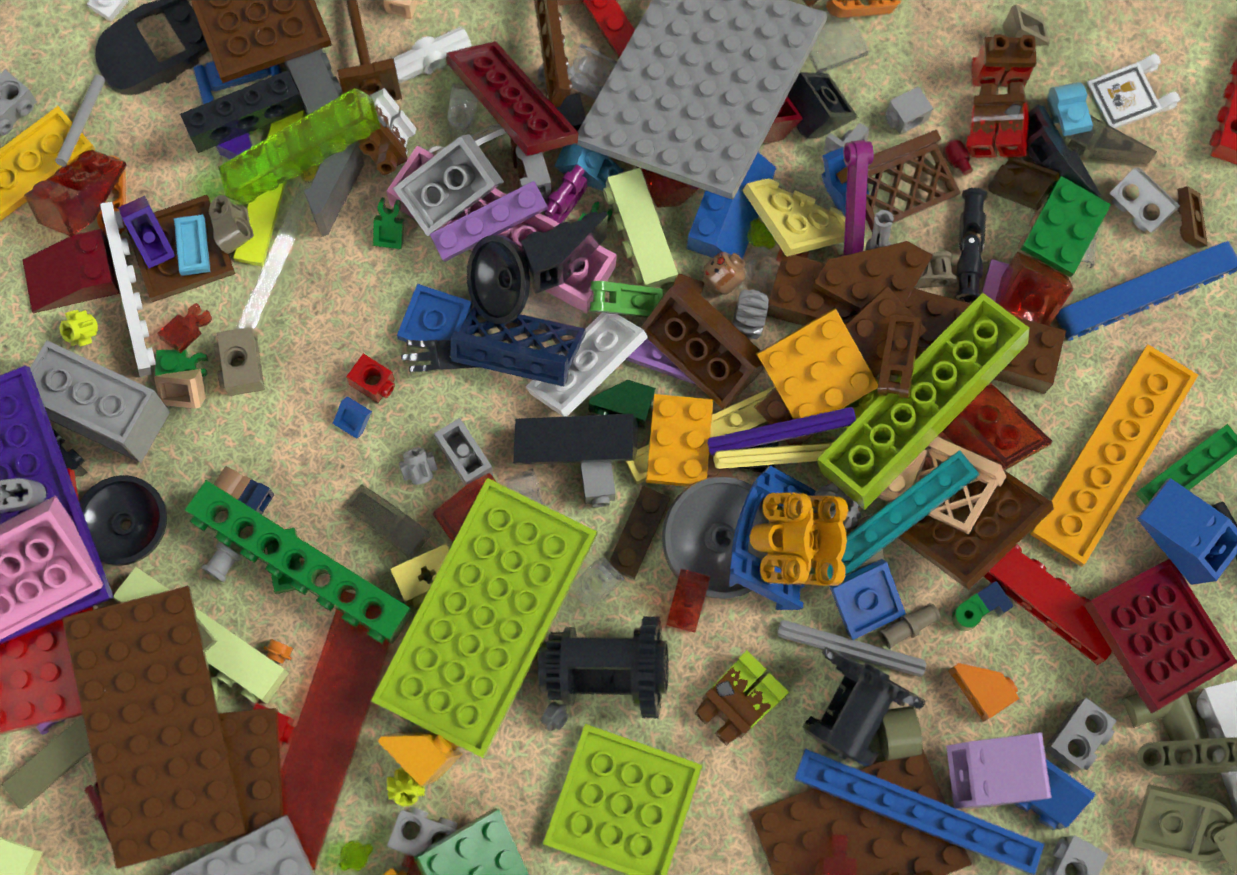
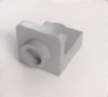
M859 123L853 131L848 130L842 140L830 133L825 139L824 151L826 153L843 147L845 143L854 140L867 141L869 128Z

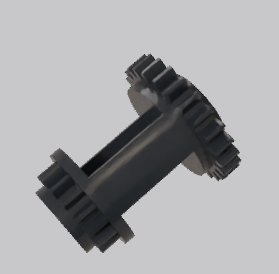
M643 616L640 628L634 629L633 638H577L575 627H565L563 632H550L548 639H544L539 648L538 680L540 691L547 693L549 700H562L564 705L573 706L576 694L632 695L633 705L641 709L640 715L642 718H659L662 694H667L669 679L668 642L663 640L659 616Z

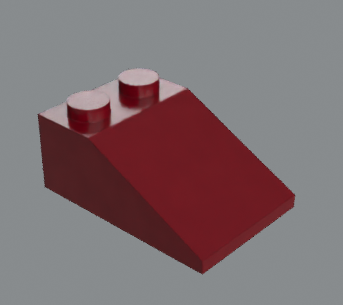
M102 229L72 235L22 260L33 314L120 294L108 238Z

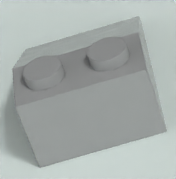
M467 134L458 137L393 187V189L425 234L429 236L481 200L504 181L471 135Z

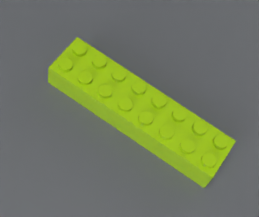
M982 293L915 360L909 399L899 398V394L888 393V396L880 395L818 458L820 473L865 510L1028 344L1029 327ZM899 376L894 382H901L902 376Z

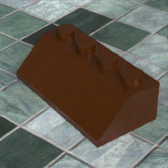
M686 281L669 288L641 326V329L645 331L648 337L647 339L722 409H725L764 369L756 355L761 350Z

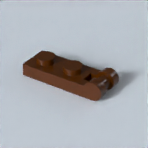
M891 314L878 383V395L888 396V393L899 394V398L909 399L921 329L920 317ZM891 375L902 376L901 382L890 381Z

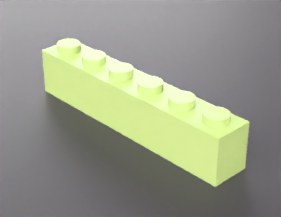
M135 567L113 597L122 603L165 592L169 589ZM195 608L197 618H199L217 641L205 652L208 666L211 665L219 671L216 677L230 687L236 682L244 688L241 694L253 703H257L260 699L267 704L289 673Z

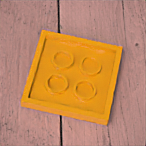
M835 308L756 353L793 420L840 410L878 388L876 379Z

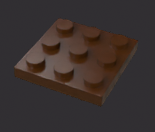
M208 195L154 212L175 253V257L151 268H148L126 227L152 303L236 274L229 253L221 250L215 242L213 225L209 215L211 202ZM203 215L206 224L211 272L181 276L178 266L174 218Z

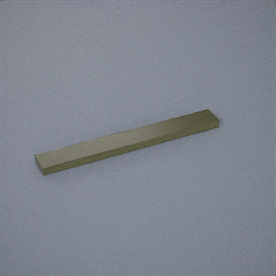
M197 618L206 652L217 641L199 618ZM83 715L2 784L19 809H25L91 752Z

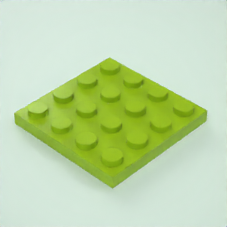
M585 724L543 845L626 875H667L703 765Z

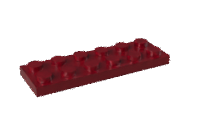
M496 41L446 52V63L526 156L578 143L579 133Z

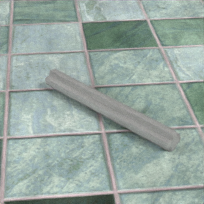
M781 620L778 627L777 635L781 638L823 650L827 646L854 659L922 677L926 669V661L860 641L786 620Z

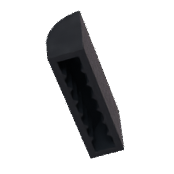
M634 414L515 419L513 464L535 465L635 461L637 455L638 424Z

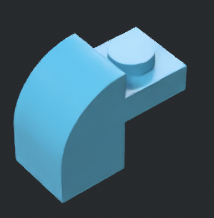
M1081 82L1055 86L1049 89L1047 102L1054 124L1060 123L1063 136L1092 130L1093 123L1086 103L1087 92Z

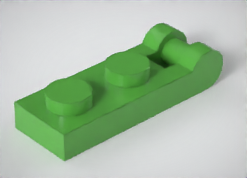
M591 281L593 302H590V312L648 318L663 298V289L607 281ZM605 292H609V302H605Z

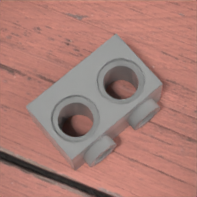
M6 69L0 74V136L8 134L12 130L13 124L21 116L28 115L37 102L31 91ZM17 95L14 99L9 100L12 96Z
M1140 167L1134 168L1110 192L1114 197L1112 200L1113 204L1122 212L1128 210L1135 217L1132 220L1134 224L1144 232L1146 230L1150 232L1156 231L1180 207ZM1130 184H1134L1139 188V196L1136 200H1132L1126 195V188ZM1155 204L1159 207L1160 215L1157 219L1148 217L1146 213L1148 205Z
M1088 698L1081 699L1076 703L1044 750L1073 772L1082 769L1088 770L1097 758V755L1094 754L1100 744L1103 746L1107 744L1115 731L1111 728L1117 720ZM1087 717L1095 721L1097 726L1095 733L1090 732L1086 728L1085 720ZM1070 741L1078 745V757H1074L1069 753L1068 744Z
M410 807L409 812L401 810L387 847L415 856L432 846L433 839L437 834L446 833L450 835L457 831L458 823L440 817L439 822L426 819L428 812L414 807ZM411 822L417 823L420 827L418 837L413 840H407L403 835L404 827Z

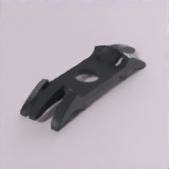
M407 340L408 347L430 348V351L401 355V359L404 361H431L430 365L409 366V372L480 368L451 361V340Z

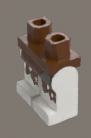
M384 88L361 100L356 123L357 129L353 131V137L358 141L359 148L365 155H369L377 164L376 169L383 176L395 171L397 166L407 162V141L416 132V127L402 110L399 111V106Z

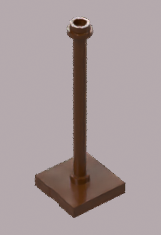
M345 0L360 66L337 70L344 100H347L351 110L358 109L362 99L384 88L394 101L401 100L402 95L394 58L371 63L357 0Z

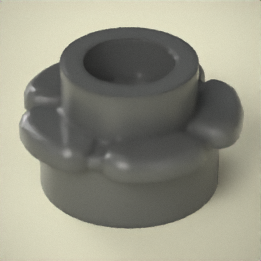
M552 702L546 708L542 715L541 723L547 726L546 729L548 731L560 730L566 724L569 714L566 713V705Z

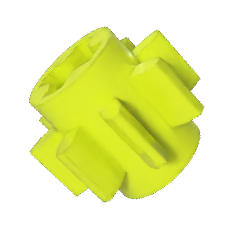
M77 309L66 312L65 316L67 319L61 321L59 327L62 338L66 342H71V346L79 345L82 347L91 344V337L95 336L98 331L96 319L91 314H87L86 310L79 312Z
M403 767L396 769L394 777L386 778L388 799H394L395 803L400 806H411L418 801V796H425V786L421 787Z

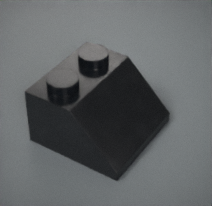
M800 72L787 95L803 118L798 123L797 129L807 139L821 138L858 118L829 73Z

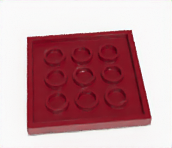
M1170 559L1084 604L1151 714L1237 664V660L1183 575Z

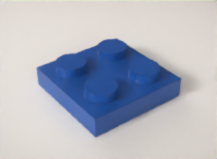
M417 284L397 333L398 340L407 342V340H451L454 331H460L473 306L472 301Z
M880 559L845 576L843 582L838 586H829L848 637L852 640L906 614L888 563L884 559Z

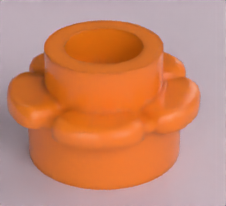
M270 639L268 646L263 647V649L268 651L266 657L283 664L285 659H292L290 655L293 648L276 640Z

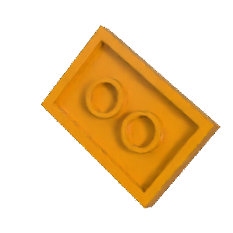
M654 394L646 483L689 487L696 482L707 479L709 460L708 439L711 435L713 399Z

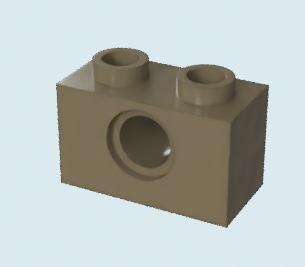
M253 327L217 332L218 343H214V353L216 360H221L222 370L217 372L220 388H225L229 396L265 390L258 339ZM245 358L241 366H232L235 359Z

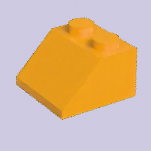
M397 732L381 736L377 740L421 787L436 782L463 755L457 749L458 745L432 732Z

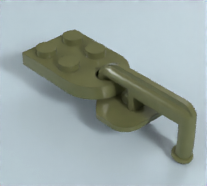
M1148 784L1132 838V843L1135 847L1196 861H1211L1224 855L1232 870L1237 872V819L1234 820L1225 805L1212 798Z

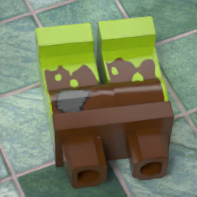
M748 650L705 693L702 698L703 701L694 713L704 724H707L716 714L725 722L715 735L726 746L738 737L742 738L789 694V691L770 672L747 696L744 694L767 670Z

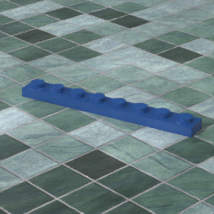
M804 750L793 779L1027 874L1035 875L1045 844L810 750Z

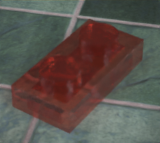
M685 569L680 570L666 622L667 626L693 633L696 632L711 576Z

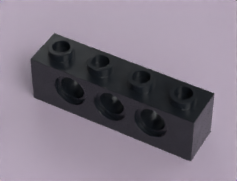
M287 70L183 112L180 116L197 153H200L303 111L304 107L294 81Z

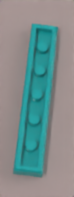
M961 450L957 451L846 536V549L841 559L845 566V576L849 575L980 475ZM831 564L829 565L827 570V575L829 579H831L833 576V567Z

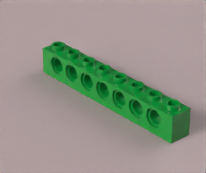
M205 480L185 508V511L192 517L189 521L191 524L204 532L207 527L216 532L217 534L214 538L227 547H230L232 543L242 549L239 554L253 563L257 559L267 565L265 570L278 579H281L284 575L292 580L290 584L292 588L303 595H306L308 591L318 597L315 601L328 611H331L333 608L344 613L341 617L344 621L356 628L360 623L369 629L367 635L381 644L385 640L393 644L413 614L407 605ZM228 511V517L225 521L221 523L215 522L216 515L219 512ZM245 527H254L253 534L249 538H240V533ZM272 542L279 543V548L274 554H265V548L268 544ZM294 559H304V565L301 569L297 571L290 570L291 562ZM329 574L330 580L327 585L323 587L315 585L319 575ZM354 590L356 596L353 601L349 603L341 602L343 592ZM372 606H379L382 609L380 616L376 619L366 618V612Z

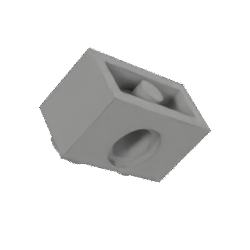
M460 418L434 433L437 445L468 491L486 481L487 478L494 476L491 464Z
M1075 835L1067 836L1065 840L1061 838L1053 852V855L1056 856L1052 868L1048 866L1042 875H1066L1065 867L1068 863L1076 868L1077 875H1099L1109 854Z

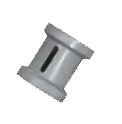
M219 542L216 545L217 551L207 564H203L201 568L224 583L226 573L233 563L240 561L242 557Z

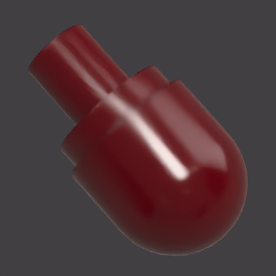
M957 139L949 140L943 148L946 160L954 169L959 168L964 176L969 175L973 172V168L969 163L971 159L969 151L962 141Z

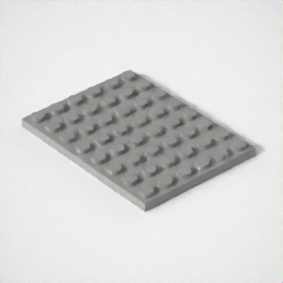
M652 0L578 131V143L575 144L733 200L827 20V12L788 0Z

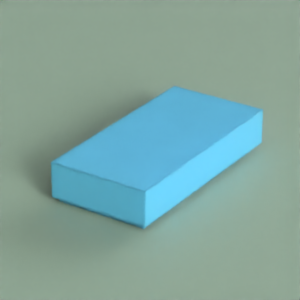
M196 215L174 218L180 275L211 272L204 216Z

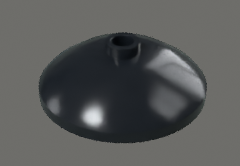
M490 235L482 238L474 246L467 265V287L471 301L477 312L491 323L504 324L515 320L522 313L530 292V273L527 261L519 247L511 239L502 235Z
M128 475L106 478L92 486L79 502L101 563L113 566L136 563L151 554L164 536L167 526V510L164 500L159 492L143 479ZM130 520L131 526L126 530L122 529L123 522Z

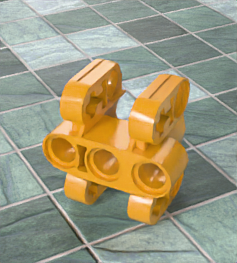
M802 493L768 494L763 501L762 507L764 516L769 520V523L755 525L750 533L752 547L757 551L768 553L760 564L762 579L768 583L840 585L846 573L844 563L841 561L847 543L846 530L842 523L848 514L846 501L838 496H807ZM834 502L836 512L834 517H831L830 506ZM784 504V510H777V505ZM812 507H818V513L813 512ZM830 564L833 567V576L831 579H829L827 575V570ZM775 566H781V573L775 572ZM811 568H815V574H809Z

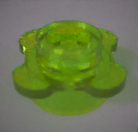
M759 219L752 220L750 223L751 228L748 231L749 242L757 248L763 246L766 249L774 248L775 241L766 225L760 222Z
M352 840L346 843L340 851V859L342 860L339 863L340 869L342 871L348 869L361 871L368 862L369 854L373 852V846L370 843L363 845L359 840Z

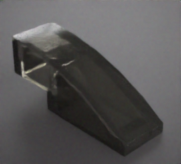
M362 484L342 507L409 559H412L430 538L429 531Z

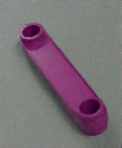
M854 140L844 145L843 156L848 170L844 254L839 257L864 251L868 165L872 164L874 157L873 146L870 141Z

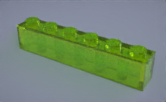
M354 88L218 166L225 196L242 204L251 203L256 200V197L267 191L275 190L278 185L288 179L298 177L304 170L321 164L329 156L346 150L347 146L369 137L372 132L381 128L373 98Z

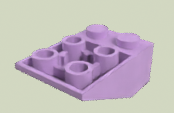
M1042 733L970 741L946 746L955 809L985 808L1051 798Z

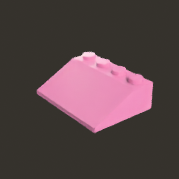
M56 496L0 524V640L103 586L74 522Z

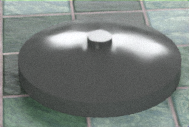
M731 477L705 479L683 490L668 509L662 529L664 555L676 578L693 592L711 598H734L752 591L738 583L729 587L734 534L742 507L752 487L751 484ZM764 497L757 510L753 527L757 524L769 523V520L763 513ZM749 541L748 553L763 560L768 553L755 550Z

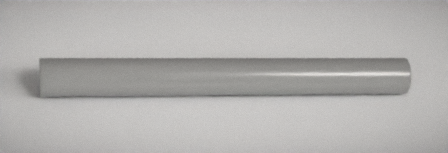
M101 75L94 76L57 155L55 162L60 166L67 165L103 87L105 78Z

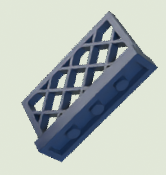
M473 307L460 331H454L451 337V361L564 387L568 379V370L585 337L586 329L522 314L512 322H509L519 326L507 329L505 324L508 323L494 324L489 321L479 323L477 318L481 315ZM495 327L500 330V332L488 335L485 331ZM541 329L546 332L535 336L532 331ZM479 333L481 337L472 334ZM523 333L528 337L519 341L514 339V336ZM568 335L575 338L563 342L560 337ZM507 339L509 343L501 342V340ZM552 339L556 343L549 347L542 345V342ZM534 345L537 349L528 348V347ZM563 352L564 355H559L555 353Z

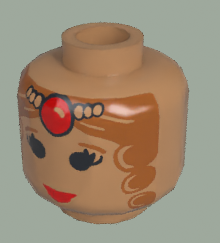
M720 252L704 266V277H702V280L714 294L721 293L727 295L745 280V271L743 269L745 263L736 253L731 255L727 252Z

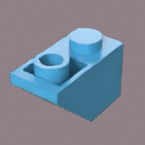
M576 144L562 147L554 166L564 175L567 172H571L575 165L581 166L585 170L582 176L587 179V186L603 191V188H606L608 177L624 172L608 156Z

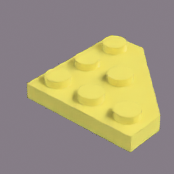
M769 178L747 183L744 187V194L786 257L844 242L845 216L842 211L834 207H830L828 210L816 205V199L796 190L793 194L779 188L778 182Z

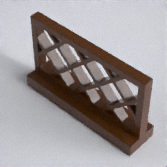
M937 129L874 154L872 164L868 165L867 183L873 185L871 195L867 194L865 215L871 231H873L874 206L891 212L894 215L893 224L961 194L937 146V142L941 140ZM926 154H931L935 162L934 169L923 164ZM904 163L915 167L913 177L902 172ZM848 166L837 173L841 184L847 182ZM921 171L932 176L930 186L919 181ZM883 172L894 176L892 186L881 181ZM938 179L945 182L949 193L945 194L936 189ZM900 180L911 185L909 195L898 190ZM917 188L928 193L925 203L915 198ZM878 189L890 193L888 203L876 198ZM896 197L907 202L904 212L893 207Z

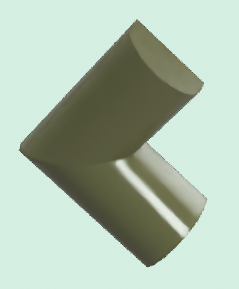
M1138 693L1122 698L1133 728L1162 718L1171 741L1197 740L1205 737L1187 693L1152 714Z

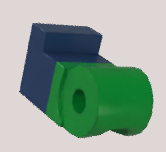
M995 581L961 603L952 613V622L957 629L969 631L976 627L982 617L995 610L997 615L1001 616L1014 606L998 582Z

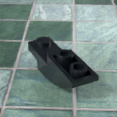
M1036 105L1028 114L1026 150L1035 164L1058 172L1059 178L1062 176L1101 198V193L1076 151L1068 149L1043 105Z

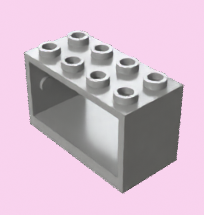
M46 340L30 367L50 421L139 463H142L170 414L169 409L154 390Z

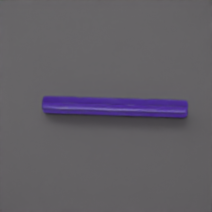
M849 407L712 437L708 439V449L711 455H715L716 451L746 449L850 426L856 420L854 409Z

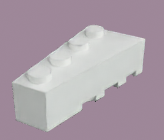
M1237 681L1204 688L1197 698L1196 706L1200 717L1204 719L1209 739L1237 737ZM1224 748L1217 749L1214 752L1217 762L1222 761L1225 757ZM1221 772L1235 818L1237 819V772Z

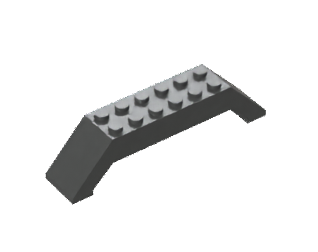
M322 49L286 61L284 64L299 92L305 113L324 154L311 187L304 190L311 213L323 237L330 233L365 163L362 156L364 153L359 148L358 141L353 137V131L357 127L352 119L351 109L347 100L344 101L337 77L333 76L327 54L323 53Z

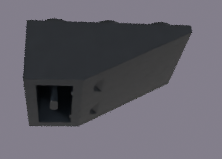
M606 211L599 214L597 212L589 213L579 221L573 223L563 222L556 225L553 230L544 233L534 232L529 234L524 240H521L522 253L528 264L530 282L535 294L562 285L607 238L608 214Z

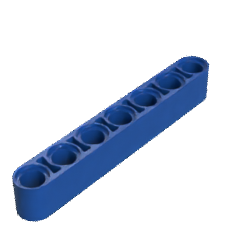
M1226 241L1059 310L1054 316L1060 328L1066 330L1065 337L1067 341L1074 340L1073 336L1078 335V337L1098 330L1100 325L1105 327L1124 319V315L1132 316L1149 309L1151 304L1156 306L1175 298V294L1183 295L1200 288L1199 285L1202 283L1207 285L1224 278L1226 273L1231 275L1237 272V255L1230 242Z

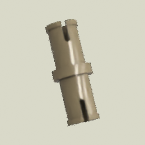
M929 603L911 615L905 614L901 616V621L880 631L879 635L883 644L891 649L894 645L908 637L914 638L918 636L920 630L939 621L941 616L933 603Z

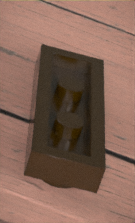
M642 486L607 565L608 569L635 580L669 503V496Z

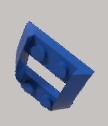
M772 466L766 468L753 482L736 525L732 546L729 587L738 583L776 602V610H800L803 608L804 603L800 601V590L805 587V584L765 582L760 574L762 559L748 553L754 519L763 497L765 498L770 493H802L807 496H815V489ZM775 566V572L781 573V569Z

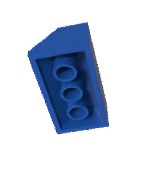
M760 152L754 158L733 200L705 191L688 235L686 249L714 258L720 252H727L731 255L736 253L743 260L759 217L744 194L743 189L747 183L768 178L773 179L776 167Z

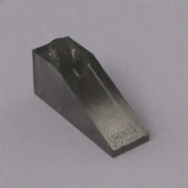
M1091 115L1093 123L1091 131L1067 135L1064 140L1068 149L1076 151L1084 162L1147 167L1157 153L1154 149Z

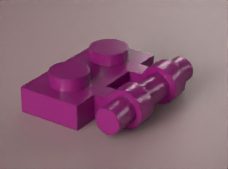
M575 165L571 172H567L562 178L563 183L556 192L553 191L547 198L549 209L544 211L545 216L558 223H563L587 191V179L582 176L585 170L581 166Z

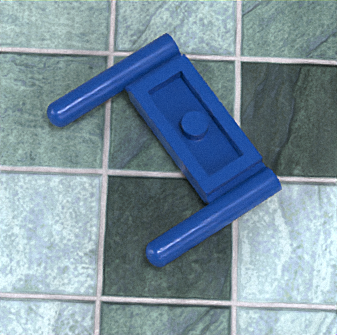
M214 61L206 63V66L198 65L193 68L203 104L214 100L211 91L216 92L269 77V75L274 76L282 73L280 64L222 83Z

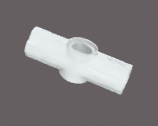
M460 26L435 39L431 36L421 38L413 45L411 50L394 57L399 84L424 72L429 75L437 68L439 70L443 69L446 65V52L472 47L464 28Z

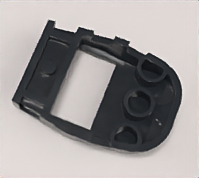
M156 0L142 4L108 27L97 41L95 60L105 81L114 91L123 95H137L152 90L153 86L164 82L168 84L176 80V76L188 68L192 69L199 64L198 59L210 50L195 11L188 0ZM163 13L185 51L159 63L136 24L141 22V19Z

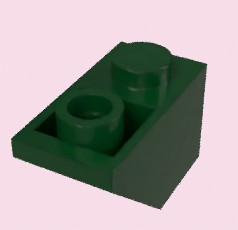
M627 379L591 397L588 411L592 412V415L634 414L638 427L645 428L656 388Z

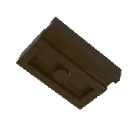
M1007 157L1008 161L1006 164L1000 167L987 186L989 192L1039 211L1051 193L1053 185L1059 179L1058 172L1016 157Z

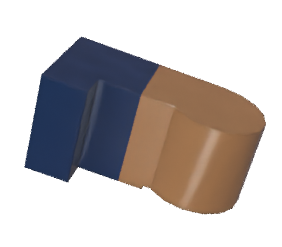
M227 466L224 467L214 483L215 486L260 514H263L274 497V493L269 487L247 476H243Z

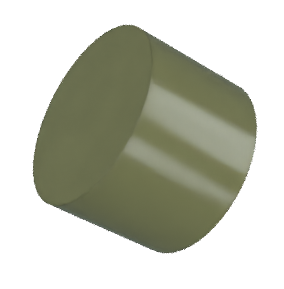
M912 706L888 709L877 729L884 759L889 761L921 755L923 751L922 733L915 709Z

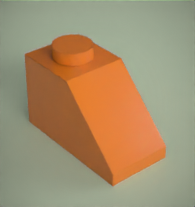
M958 663L948 670L983 722L1020 699L1016 694L1018 689L1015 683L1008 676L1005 677L1002 672Z

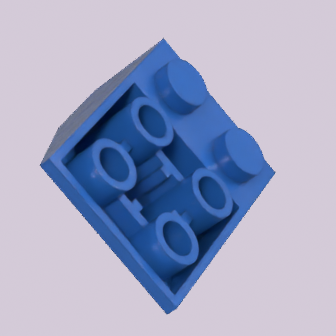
M1171 478L1164 482L1137 516V520L1191 585L1217 581L1237 555V528L1232 521Z

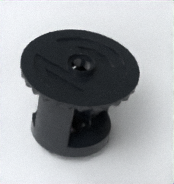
M825 646L822 652L825 658L836 665L835 669L842 672L844 677L822 719L810 716L804 723L803 730L809 736L822 743L821 746L843 759L849 758L864 766H871L876 760L878 753L870 748L869 744L891 703L894 702L903 707L906 703L916 709L924 707L926 700L889 679L890 675L870 664L865 663L862 665Z

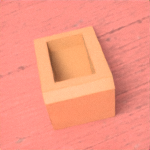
M201 369L154 376L157 395L166 406L196 409L201 407L206 399Z

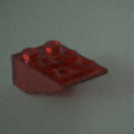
M91 149L81 153L78 159L71 164L60 167L56 174L47 180L36 183L33 189L24 194L38 224L72 237L95 221L101 210L100 204L106 202L127 164L123 160Z

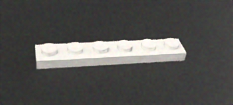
M112 202L101 203L102 216L139 376L151 375L150 366L156 364L152 347L146 348L144 338L149 337L146 320L140 321L137 310L143 309L139 292L133 293L131 283L136 282L133 265L127 266L125 256L130 255L127 238H120L118 230L124 228L122 217L119 211L114 212Z

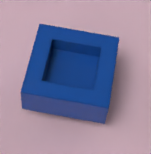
M347 396L341 401L332 424L357 439L363 434L372 411Z

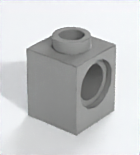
M918 86L890 100L886 110V120L889 126L896 128L901 135L928 121L933 107Z
M611 462L581 463L585 504L592 503V507L610 505V501H615V486Z

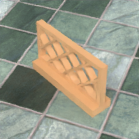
M936 437L924 449L927 450V457L933 460L934 468L920 472L916 482L938 467V462L943 463L957 451L961 450L980 474L970 483L981 481L986 483L987 486L981 494L970 497L966 485L963 487L966 495L965 499L949 503V500H946V505L937 507L928 515L969 534L997 485L1001 487L1006 478L1005 472L1000 464ZM969 505L971 513L965 523L954 519L953 509Z

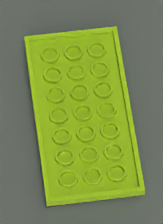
M487 478L371 701L436 735L442 736L444 739L469 752L485 758L598 532Z

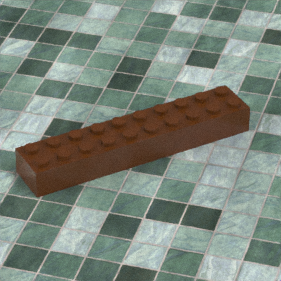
M783 252L769 299L767 316L804 326L835 308L845 324L857 311L813 288L825 263L797 255L786 257ZM914 288L905 306L915 317L921 318V324L927 329L919 338L916 358L971 304ZM1016 317L1029 327L1028 344L993 380L1045 394L1054 384L1066 330Z

